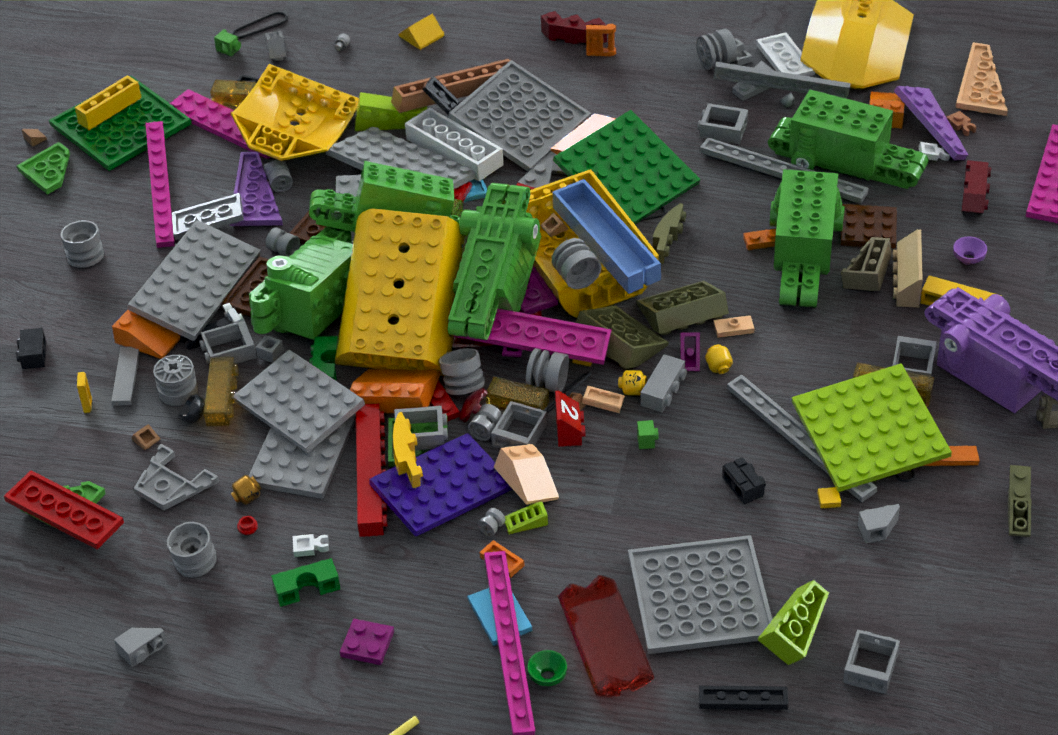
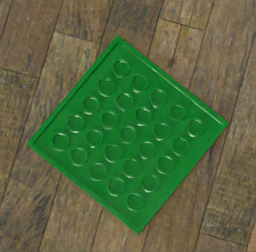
M131 75L129 77L139 83L141 99L94 128L88 130L78 123L75 111L76 106L49 120L50 126L108 171L148 149L146 123L163 121L165 139L191 125L189 117Z
M632 110L624 113L553 158V161L568 177L591 169L634 224H637L643 218L648 217L662 206H665L698 185L701 180Z

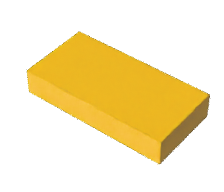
M78 372L77 389L83 412L90 413L92 410V396L85 372Z

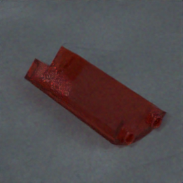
M598 575L586 588L571 583L558 595L595 695L603 697L621 695L620 691L631 689V692L655 678L614 579Z

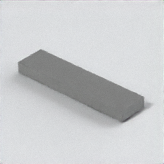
M120 347L112 406L132 405L140 355L139 349Z

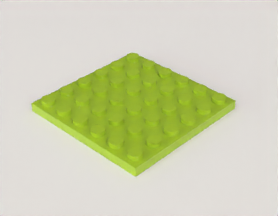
M902 363L792 397V404L838 492L951 457L952 451Z

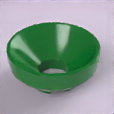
M552 650L537 652L528 662L529 677L541 686L556 685L566 676V659L560 653ZM546 671L554 674L550 679H545L541 675Z

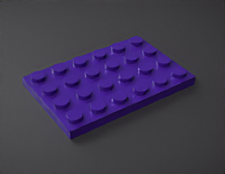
M468 433L416 457V465H420L423 472V477L420 478L421 486L412 488L407 474L398 475L396 467L378 474L369 480L370 486L415 537L513 490L494 468V460Z

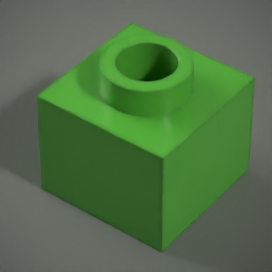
M653 420L637 421L639 449L655 448V440H658V428H654Z

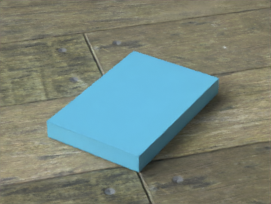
M489 588L469 595L468 602L492 645L495 646L498 645L490 592ZM512 593L519 636L531 632L532 625Z

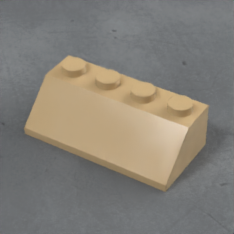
M917 229L897 242V248L893 250L892 261H896L893 262L892 271L896 273V275H893V286H896L893 288V299H896V306L919 307L923 281L921 230Z

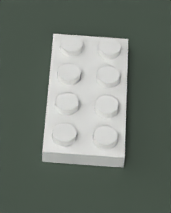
M787 33L756 40V46L775 71L809 77L815 75L813 69L800 61L802 52Z

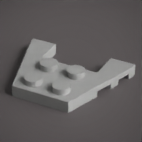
M160 444L157 448L158 452L155 456H152L148 469L142 473L134 487L135 494L165 511L217 484L219 479L217 475L206 469L200 472L192 481L171 471L165 465L175 457V453L170 448Z

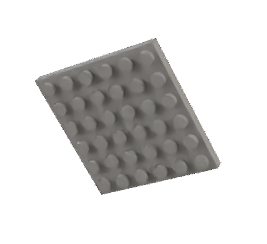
M510 60L450 111L448 118L501 147L504 156L529 172L550 152L554 145L589 119L591 113Z
M751 535L628 550V558L648 654L759 641L757 640L758 637L773 620Z

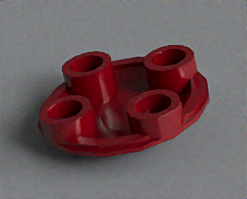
M479 388L465 400L460 411V420L465 423L470 418L471 413L476 414L482 406L480 401L486 397L487 390Z

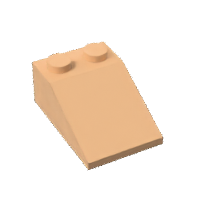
M533 444L500 449L494 468L526 505L541 501L558 500L559 495L544 456Z

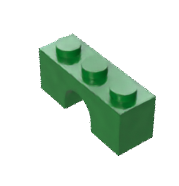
M338 336L315 337L314 344L311 345V356L313 358L309 359V363L337 381L335 357Z
M332 558L271 575L273 588L280 607L299 602V591L304 586H315L319 590L320 595L340 590L339 576Z

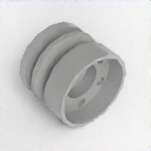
M724 28L713 32V34L708 33L697 38V54L705 69L715 68L716 62L729 64L736 61L737 46L732 33L728 29Z
M87 220L76 221L65 226L61 231L60 236L65 248L66 259L70 265L78 268L89 267L100 262L103 258L104 249L100 240L99 229L95 223Z
M580 238L564 241L555 249L552 255L551 262L567 285L573 289H582L589 286L598 278L601 272L599 259Z
M459 349L440 357L439 363L441 372L445 375L443 381L447 393L451 395L467 394L484 386L485 379L482 369L479 368L481 361L477 350Z
M535 348L527 364L526 386L532 389L536 387L537 390H541L545 385L547 392H562L568 376L569 356L554 352L550 358L549 351L544 350L542 352L541 349Z
M169 355L163 357L154 365L153 373L159 398L163 403L171 406L184 405L191 395H197L198 385L194 366L188 357Z
M186 522L176 526L170 532L167 538V547L178 573L190 578L200 577L214 567L217 561L216 551L210 533L204 525L197 522Z

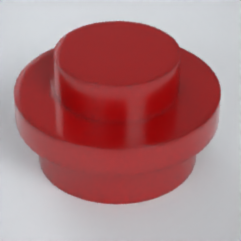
M244 516L239 520L237 528L241 534L250 535L256 532L258 523L252 516Z

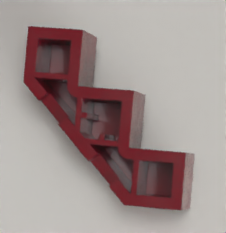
M556 11L541 16V32L549 40L556 41V39H562L565 43L571 44L586 43V25H606L600 18L584 22L577 14L562 19ZM603 33V43L607 42V33Z
M967 160L961 212L983 214L984 210H988L989 200L985 198L986 194H989L990 183H987V177L990 178L991 167H988L989 162Z

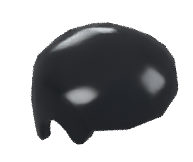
M196 394L191 395L181 409L178 418L187 423H194L201 419L205 410L204 399Z

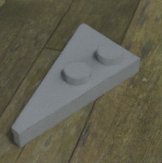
M550 151L518 183L534 188L549 184L552 178L554 153Z

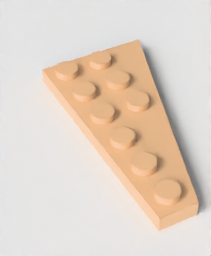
M973 42L958 94L956 108L1007 116L1008 110L1005 107V99L1002 96L999 77L995 71L996 67L993 63L990 45Z

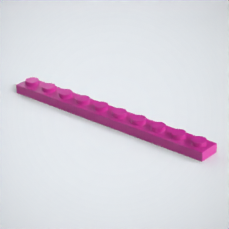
M163 121L146 123L156 246L157 248L175 246Z
M505 551L484 553L512 735H535Z

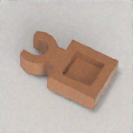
M961 111L946 117L952 128L956 131L961 129L965 136H969V131L976 132V125L971 123V119Z

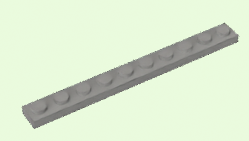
M707 138L700 147V153L781 179L783 169L813 171L712 138ZM838 179L837 187L841 198L861 204L867 196L869 188Z
M743 375L727 384V389L829 475L811 438L801 423ZM872 482L847 489V491L860 502H864L877 492V487Z

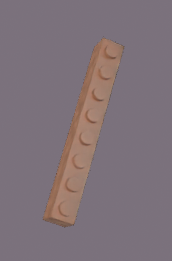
M505 59L436 76V78L456 98H461L472 94L510 60ZM430 78L394 87L391 103L399 113L436 104L422 90Z

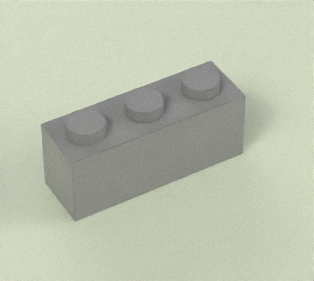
M665 354L662 356L641 391V406L663 412L665 407L670 405L673 393H677L681 380H684L687 374L684 360Z

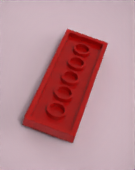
M32 470L4 495L5 501L97 550L124 524L123 517Z

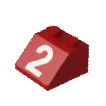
M555 391L558 447L582 445V437H586L585 425H581V423H584V411H580L577 401L560 391Z

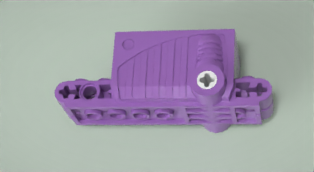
M957 287L956 289H950L925 309L924 312L927 320L942 329L937 365L1014 414L1041 391L1058 401V347L1053 340L1039 334L1034 329L1032 330L1019 320L1012 318L1009 315L1010 306L1002 296L992 294L986 300H983L981 297L977 299Z

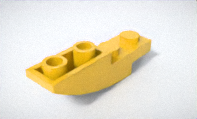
M399 412L393 428L395 466L398 475L406 473L412 488L421 486L420 478L423 477L421 466L416 465L415 445L418 442L415 433L412 434L410 431L409 419H405L403 413Z

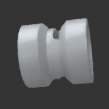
M490 508L485 514L486 517L481 518L477 523L479 530L490 537L494 536L498 527H501L506 521L503 513L496 508Z

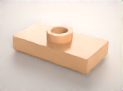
M751 315L714 320L713 323L717 338L751 334L755 330Z
M587 385L582 404L620 413L625 395Z

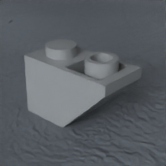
M899 504L859 512L858 527L865 543L881 541L887 538L898 521Z
M130 628L114 639L117 652L131 667L143 662L147 657L161 650L167 644L162 628Z

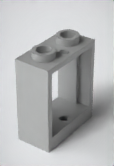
M708 103L706 110L702 111V120H699L697 130L700 131V138H712L718 141L740 144L748 123V110ZM709 119L734 122L736 125L731 127L708 122Z
M244 320L201 332L202 340L199 341L202 352L206 351L204 353L206 363H210L213 370L257 358L254 342ZM241 339L244 345L213 354L211 350L213 346Z
M898 336L892 366L899 364L900 355L928 359L927 371L905 368L914 385L929 387L937 341Z
M510 401L491 432L492 446L499 449L527 444L535 446L547 426V412ZM514 419L535 425L529 437L507 431Z
M442 406L394 409L395 420L398 413L402 412L405 419H409L410 424L438 422L437 432L415 433L418 442L415 445V450L434 449L443 445L444 440H448L447 428H443L444 425H447L446 413L442 414Z
M857 630L844 670L843 683L886 694L897 660L900 640L876 635L868 631ZM859 649L890 656L886 672L883 673L855 665Z

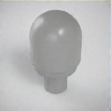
M340 34L335 40V50L345 49L350 43L349 36L347 34Z

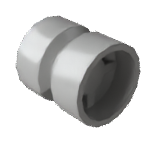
M280 160L271 161L265 169L271 188L276 192L289 190L292 187L293 179L287 164Z
M275 227L268 233L265 244L267 249L289 257L299 249L300 239L291 233Z
M491 404L482 405L468 425L470 434L481 441L489 440L491 432L502 416L501 411Z

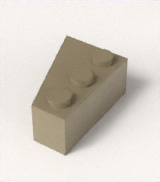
M870 238L860 250V254L850 261L851 264L847 269L844 268L841 271L844 289L880 291L892 256L890 238Z

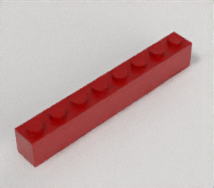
M379 403L365 404L356 412L357 520L359 537L384 535V527H387V514L383 515V511H387V504L369 484L370 478L386 471V469H382V466H386L385 454H382L385 451V440L381 439V437H385V427L381 425V423H385L384 411H380Z

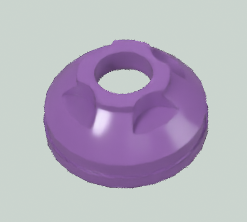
M962 237L954 243L953 253L962 263L966 265L975 264L985 258L987 246L981 239L976 237ZM965 255H971V256H973L974 258H966V257H964V256H965Z

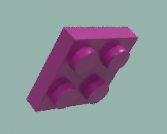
M353 619L341 647L340 657L382 665L394 634V627Z

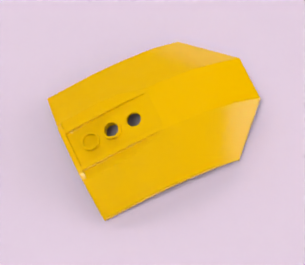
M817 0L800 61L813 69L823 79L850 83V87L854 89H862L899 80L914 14L894 0Z
M269 64L248 96L230 114L249 149L283 161L328 151L341 137L356 113L359 98ZM296 121L299 125L293 126L290 122Z

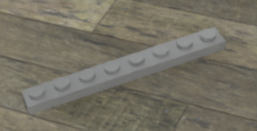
M716 62L713 77L715 79L802 93L814 90L846 99L850 89V83L722 62Z

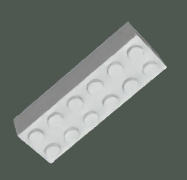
M431 108L405 123L406 139L416 144L418 147L428 149L432 153L442 155L446 159L456 161V163L462 166L469 167L476 172L475 179L477 181L482 180L504 165L503 149Z

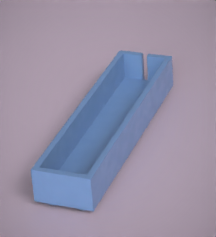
M585 179L552 192L553 209L575 234L587 244L591 252L595 254L628 294L643 288V284L648 286L661 280V263Z

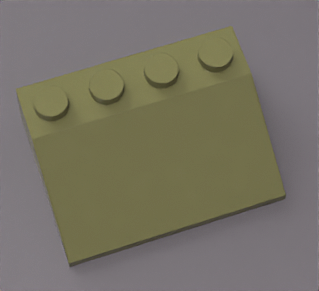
M700 281L636 300L638 307L652 329L661 335L669 334L671 330L686 329L689 327L688 325L703 324L709 319H720L723 315L729 314L725 292L706 281Z
M617 306L580 311L576 323L611 329L606 357L619 363L620 367L625 369L641 365L669 344L668 341Z

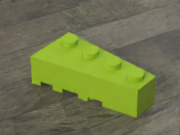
M360 92L354 131H365L370 127H377L379 130L405 129V123L427 110V106L399 113L391 103L392 97Z
M815 580L797 588L757 640L787 665L805 658L829 592Z

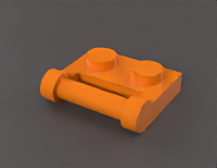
M615 24L586 25L587 56L616 55ZM603 33L608 34L607 48H603Z

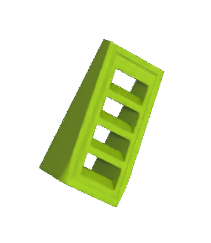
M542 501L505 516V526L508 534L548 525V516Z

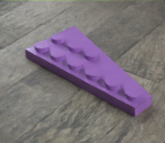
M897 86L894 92L954 160H965L968 153L930 89Z
M241 152L234 194L240 193L244 220L232 223L230 226L283 225L258 152Z

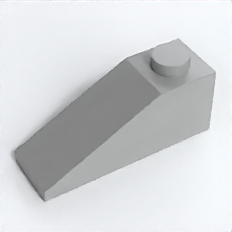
M282 32L265 33L270 59L274 61L283 60V57H286V50Z

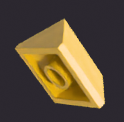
M433 13L399 33V37L419 50L444 36V32Z

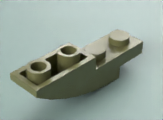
M680 203L671 209L655 229L653 248L657 251L659 255L658 261L661 264H664L665 257H669V245H672L673 240L677 241L679 234L683 232L682 222L686 220V211H683L684 204Z
M1010 465L1008 531L1011 536H1031V467Z

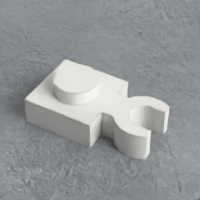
M920 142L919 152L925 153L929 160L937 161L940 158L941 160L949 161L950 155L943 147L938 148L937 144Z
M230 303L222 305L225 310L224 315L228 317L231 323L244 320L243 316L238 314Z
M313 534L293 536L294 557L315 555V550L328 552V544H323L329 543L328 535H321L315 539Z

